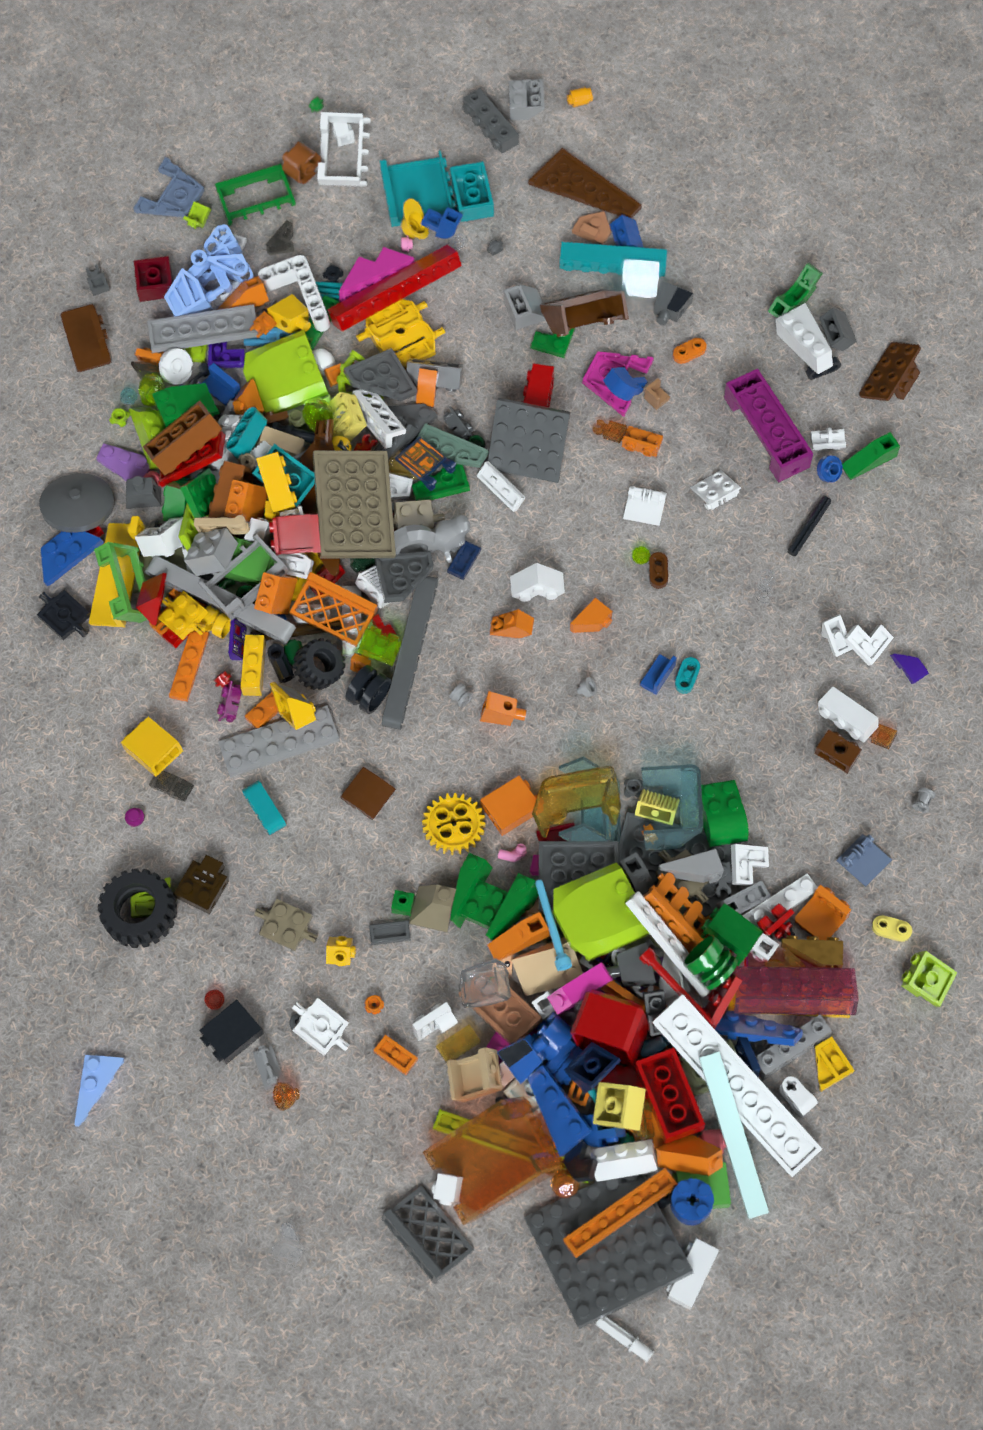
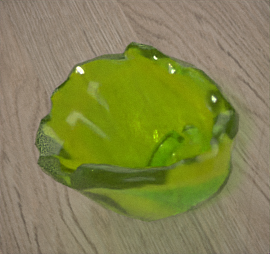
M146 373L139 382L138 392L140 401L144 405L155 406L152 393L165 389L163 378L158 373Z
M315 398L305 402L302 415L305 423L314 432L316 420L334 419L333 411L326 400Z

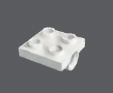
M447 1002L437 1004L431 1009L432 1012L426 1016L423 1014L414 1020L415 1023L412 1024L413 1031L418 1041L436 1029L444 1033L458 1023Z

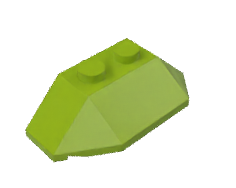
M147 406L129 408L143 448L145 444L165 429V425L158 410ZM143 448L149 468L159 469Z

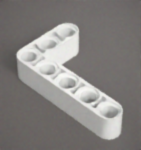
M297 255L267 266L259 271L258 276L266 291H272L298 281L315 329L320 332L329 329L330 320L305 256Z

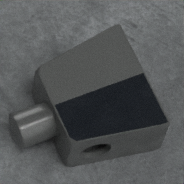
M662 281L654 306V314L659 315L656 320L657 323L666 325L668 320L677 322L692 304L693 293Z

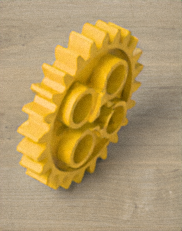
M447 793L446 799L439 796L438 803L433 800V807L427 806L429 813L423 814L425 820H422V825L425 826L423 827V833H427L425 835L426 840L431 839L430 846L436 844V851L443 848V854L450 850L451 855H453L454 851L457 850L461 855L462 849L469 852V845L475 848V841H481L479 835H484V830L481 828L486 827L485 822H482L485 820V815H480L482 808L476 809L478 807L477 802L471 804V797L465 800L464 794L457 798V794L454 793L453 798H450ZM460 810L466 812L463 816H459L456 813ZM441 814L447 816L444 820H440L437 817ZM455 821L456 826H453L451 822ZM463 828L470 829V832L467 834H463L460 831ZM444 832H449L451 834V836L448 838H444L441 835Z

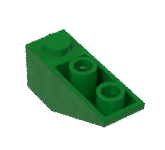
M889 432L875 439L842 464L843 470L848 478L852 480L896 458L900 445L892 433Z

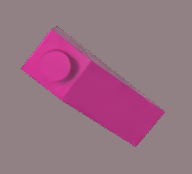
M601 962L562 986L547 998L558 1015L580 1003L584 999L586 992L592 989L597 991L613 979Z

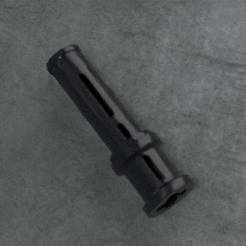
M277 421L272 425L273 429L299 437L306 442H314V431L298 429L292 424L283 425Z

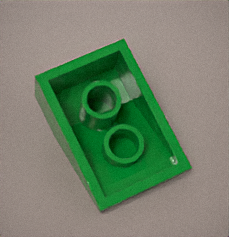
M206 383L173 386L152 393L165 428L199 401L202 402L212 416L219 414Z

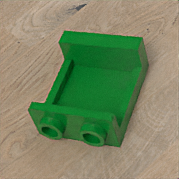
M724 903L720 909L716 907L709 917L712 920L707 919L701 927L704 930L701 937L704 938L707 934L714 935L724 946L737 954L735 958L738 960L737 966H739L747 957L763 931Z

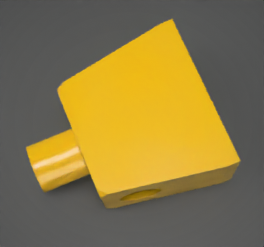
M293 294L267 308V314L277 323L275 327L287 333H293L298 329L306 332L311 327V323L308 321V308Z

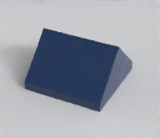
M591 1042L564 1071L586 1094L621 1060Z

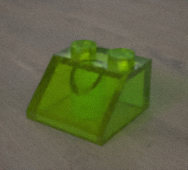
M375 626L367 627L357 653L393 666L402 640L399 639L400 636L393 633L384 634L381 632L382 629Z

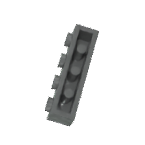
M480 88L463 97V111L466 115L469 114L472 117L475 126L481 128L484 137L491 140L495 150L498 149L503 154L519 144V134Z

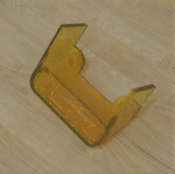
M603 766L550 776L544 779L532 812L542 837H547L550 825L561 824L565 820L567 813L601 807L602 812L608 815L612 826L616 825L621 802L614 768L612 766Z

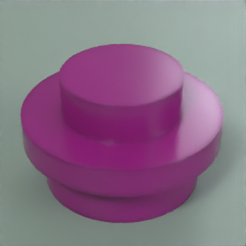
M131 808L125 814V821L131 827L140 826L145 818L143 811L139 808Z

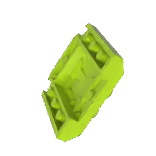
M304 330L245 354L244 376L247 382L254 379L265 413L274 411V414L288 411L329 394Z
M617 863L553 889V915L570 948L585 956L587 961H591L651 935L625 904L635 892L624 871Z

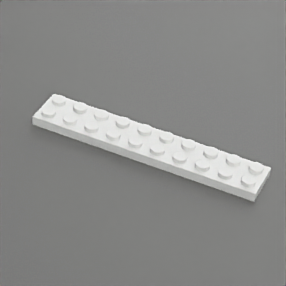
M683 994L652 1021L655 1027L705 1082L699 1057L717 1051L720 1052L741 1122L791 1177L822 1150L816 1141Z

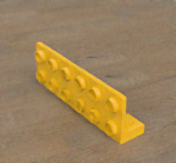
M132 516L131 523L128 524L109 523L105 543L112 542L139 548L135 536L145 529V525L139 516ZM126 555L117 558L129 601H131L135 574L130 557ZM110 564L99 569L89 624L91 626L126 627V621L113 619L109 601L119 597Z

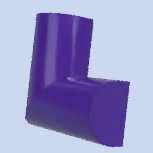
M227 342L209 344L208 367L214 363L220 369L244 368V349H227Z

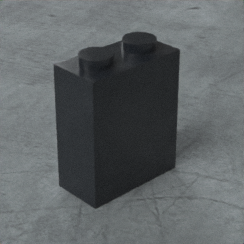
M237 999L199 1030L202 1035L200 1037L202 1043L206 1047L211 1046L214 1050L213 1056L218 1062L223 1060L226 1065L264 1034L259 1024Z

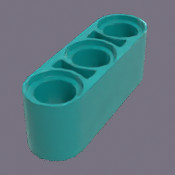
M256 407L246 410L226 444V448L237 460L240 455L251 452L267 424V419Z
M259 780L242 789L245 798L248 799V803L255 814L258 815L257 817L265 830L267 829L269 836L287 826Z

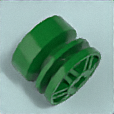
M714 935L708 936L698 943L687 955L683 963L693 975L699 974L698 980L704 983L703 985L707 990H712L723 983L738 965V960L731 956L729 950L722 952L724 945Z

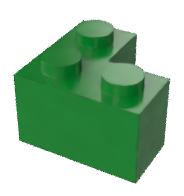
M183 477L165 486L163 491L165 500L162 507L163 521L167 522L171 518H182L184 516L187 501L180 487L190 481V478Z

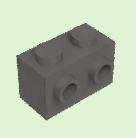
M831 308L819 317L832 348L845 351L857 342L844 311Z

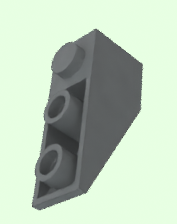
M637 852L619 862V866L624 871L635 893L639 891L641 895L649 892L651 886H655Z

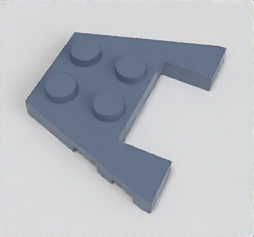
M165 157L158 170L159 173L171 177V181L158 202L141 196L134 206V212L188 217L194 201L198 203L203 195L204 187L191 176L182 172L181 168L177 165L175 166L169 158Z

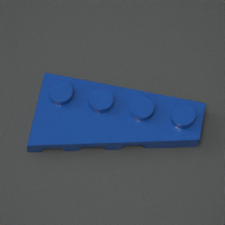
M727 1011L714 1029L718 1034L728 1035V1039L736 1040L737 1036L748 1037V1041L752 1042L765 1039L770 1044L795 1046L803 1036V1029L795 1028L792 1025L776 1023L772 1020L760 1019L756 1016L740 1014L736 1011Z

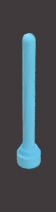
M538 879L535 885L557 955L554 963L557 971L567 970L572 967L571 959L564 953L543 881Z

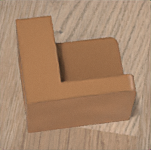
M659 378L645 388L644 399L656 410L670 400V396L660 388L661 380Z

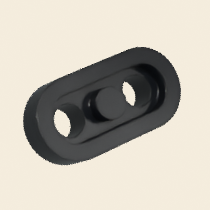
M832 356L833 366L819 374L808 366L806 375L809 380H814L837 371L841 367L838 357Z

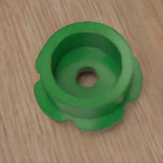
M315 97L308 106L311 112L316 111L318 113L322 110L324 100Z

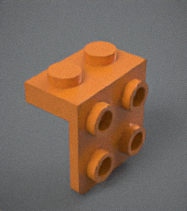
M820 884L815 890L813 897L795 916L794 921L810 935L818 937V940H827V937H832L847 920L852 909H850L846 901L839 900L834 896V892L830 888H824Z

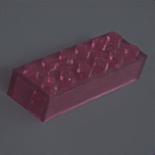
M737 966L733 971L743 980L733 997L734 1013L856 1015L859 998L855 968Z

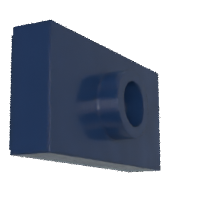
M465 541V544L460 547L448 567L447 573L464 580L479 556L481 548Z

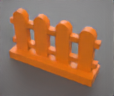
M668 872L665 875L661 873L657 877L660 880L658 884L651 886L649 892L642 896L690 953L698 943L709 936L707 934L704 938L701 937L704 931L701 927L707 919L712 920V918L709 917L710 915L704 917L701 914L703 906L699 901L691 903L687 899L689 896L687 888L680 887L677 889L673 885L675 877L672 873ZM668 891L673 894L670 900L665 897ZM682 905L687 908L683 915L679 912ZM696 919L701 923L697 929L693 926Z

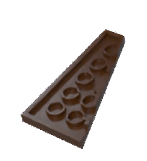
M563 148L528 180V185L618 216L624 215L632 219L642 209V204Z

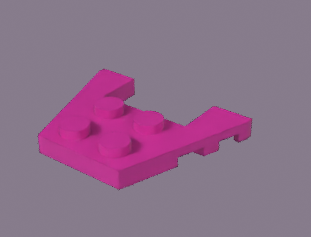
M597 351L582 379V383L620 415L625 417L632 400L625 401L615 396L603 382V379L612 368L625 367L627 371L629 368H633L647 374L654 362V358L649 356L647 358H640L638 355H631V357L620 356L619 353Z

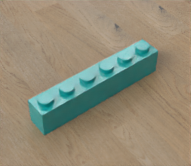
M573 242L561 243L560 269L565 271L581 270L586 273L594 271L602 274L617 273L618 275L634 274L635 276L648 275L655 278L665 277L667 249Z

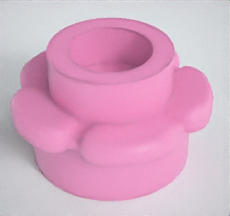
M406 235V237H401V250L409 252V249H413L412 238L409 239V236Z

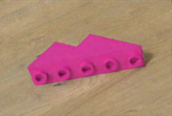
M383 247L375 262L358 257L339 290L340 302L414 263V257Z

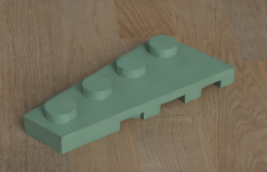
M426 423L417 438L421 437L447 459L453 460L459 465L480 468L489 454L488 450Z

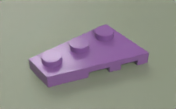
M104 443L96 458L99 463L119 475L125 481L136 476L143 478L151 470L144 455Z

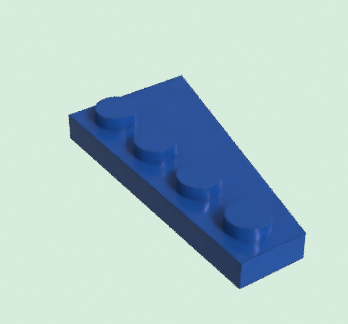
M542 1065L527 1079L560 1157H563L593 1130L547 1067Z

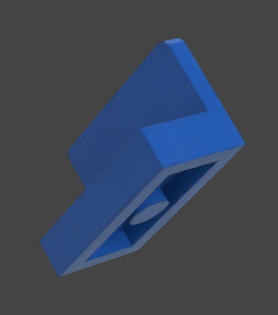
M621 215L610 223L616 246L644 248L636 220Z
M213 363L208 367L210 376L202 383H206L210 394L226 406L230 400L237 396L240 386L238 382Z
M659 654L641 681L640 686L657 695L676 666L677 657L673 656L670 660Z

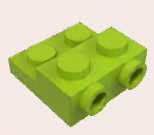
M927 951L915 953L910 959L912 964L910 969L906 970L901 977V980H903L901 986L916 997L921 996L935 1007H940L958 972Z

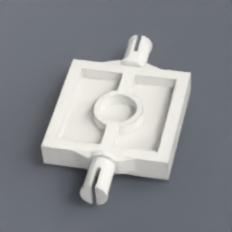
M319 998L315 999L307 1009L298 1002L292 1006L291 1009L301 1015L299 1022L292 1031L324 1056L335 1044L344 1051L348 1049L350 1044L343 1040L341 1036L349 1023Z

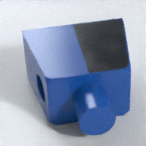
M528 1034L504 1046L497 1054L521 1084L547 1058L543 1050L549 1046V1041L543 1035L535 1040L532 1035Z

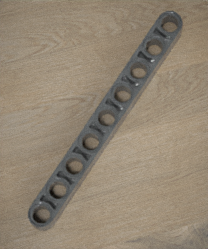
M427 576L415 589L382 718L383 727L402 729L403 725L401 723L404 722L407 710L405 706H408L411 694L410 689H412L415 678L414 672L417 670L420 658L418 655L421 654L424 642L422 639L425 638L428 626L427 621L429 622L432 610L431 605H433L437 591L435 588L438 587V578Z

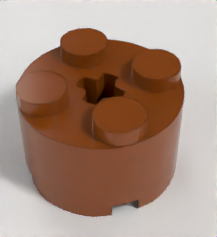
M298 141L290 151L284 153L282 169L285 174L296 182L306 184L315 176L316 172L314 170L318 167V162H321V156Z

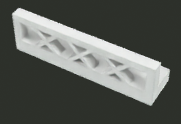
M362 389L352 391V395L357 397L367 427L385 449L392 446V437L405 434L406 429L378 394ZM370 393L372 398L365 397L364 395ZM372 404L378 405V406H380L381 408H380V409H379V408H375V407H372L371 405H372ZM380 415L389 417V420L381 418ZM389 426L396 427L397 429L391 431Z

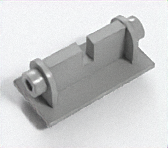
M265 1045L258 1047V1051L253 1052L265 1090L284 1084L285 1082L273 1047L269 1046L266 1048Z

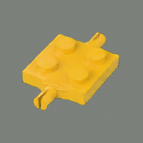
M183 591L174 601H171L168 597L162 600V603L168 608L158 619L178 637L184 640L194 630L199 635H203L200 630L205 633V628L200 623L209 612L186 592Z

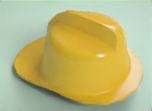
M414 199L406 200L403 206L402 231L405 235L409 236V239L427 238L429 228L421 225L424 214L420 204Z

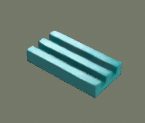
M315 281L319 293H325L320 294L321 299L325 295L340 301L339 295L330 294H339L343 283Z

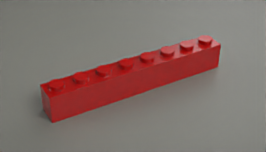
M447 244L327 309L332 324L343 332L462 267L458 252Z

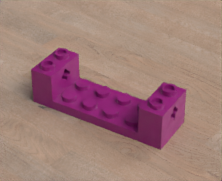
M757 368L727 382L724 393L725 401L732 412L738 409L741 410L771 457L769 469L778 483L810 468L813 458L812 450L759 369Z

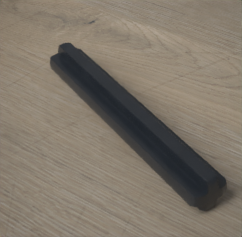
M823 496L788 548V554L794 557L797 556L831 504L829 497Z

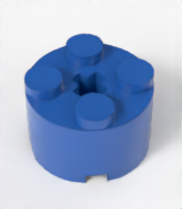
M552 1012L546 1020H543L536 1027L537 1033L532 1034L535 1040L542 1035L547 1038L549 1046L543 1051L547 1056L546 1059L550 1061L572 1037V1027L555 1012Z
M691 1178L680 1181L672 1193L670 1201L671 1211L681 1223L691 1226L698 1225L709 1217L714 1205V1196L710 1186L699 1179ZM690 1198L694 1199V1206L690 1205Z

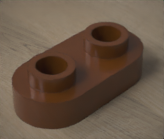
M655 552L649 558V582L656 589H662L668 584V559L661 552ZM655 562H661V565H656ZM660 578L662 581L657 582L656 579Z

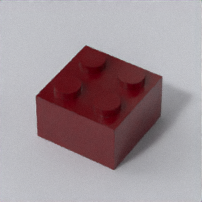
M169 256L134 260L136 289L139 301L165 299L164 296L173 283Z

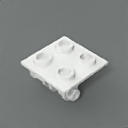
M721 470L690 487L706 502L704 505L707 510H713L719 504L722 505L723 500L728 502V500L737 497L739 489H741L738 484Z
M630 486L623 519L660 526L667 493Z

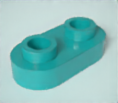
M688 657L682 661L675 680V688L681 694H688L694 688L700 672V662L696 658ZM691 666L694 670L689 671L687 667ZM686 683L688 686L682 687L681 684Z

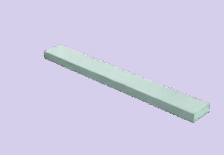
M717 1051L699 1057L747 1216L751 1219L769 1213L720 1052Z

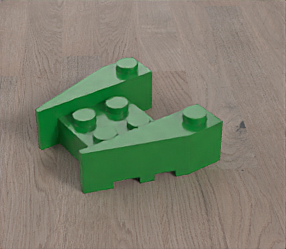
M468 853L459 871L450 920L458 928L462 927L466 919L488 929L486 937L492 942L505 933L513 923L516 924L520 920L519 917L526 910L529 911L533 907L539 896L535 885L536 881L518 873L510 890L507 892L486 883L493 867L486 859Z

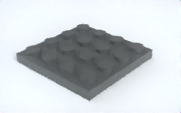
M498 398L488 461L500 472L559 483L571 412Z
M539 841V879L543 881L552 914L553 889L611 864H618V841ZM539 898V912L544 914Z

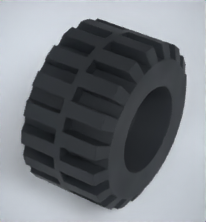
M319 638L318 640L313 639L296 652V656L293 659L295 662L293 668L296 669L294 674L299 676L298 681L300 683L303 681L305 687L311 686L312 690L326 689L335 683L343 675V669L346 666L343 663L345 657L341 655L342 650H338L336 648L338 645L335 643L331 644L329 639L324 641V638ZM313 657H317L323 662L325 672L315 666Z

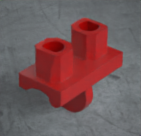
M779 903L770 910L776 918L774 922L767 915L757 922L765 935L770 936L777 929L778 932L774 936L777 939L781 936L786 938V936H791L789 929L792 927V924L788 922L784 925L783 923L795 912L791 908L786 910Z

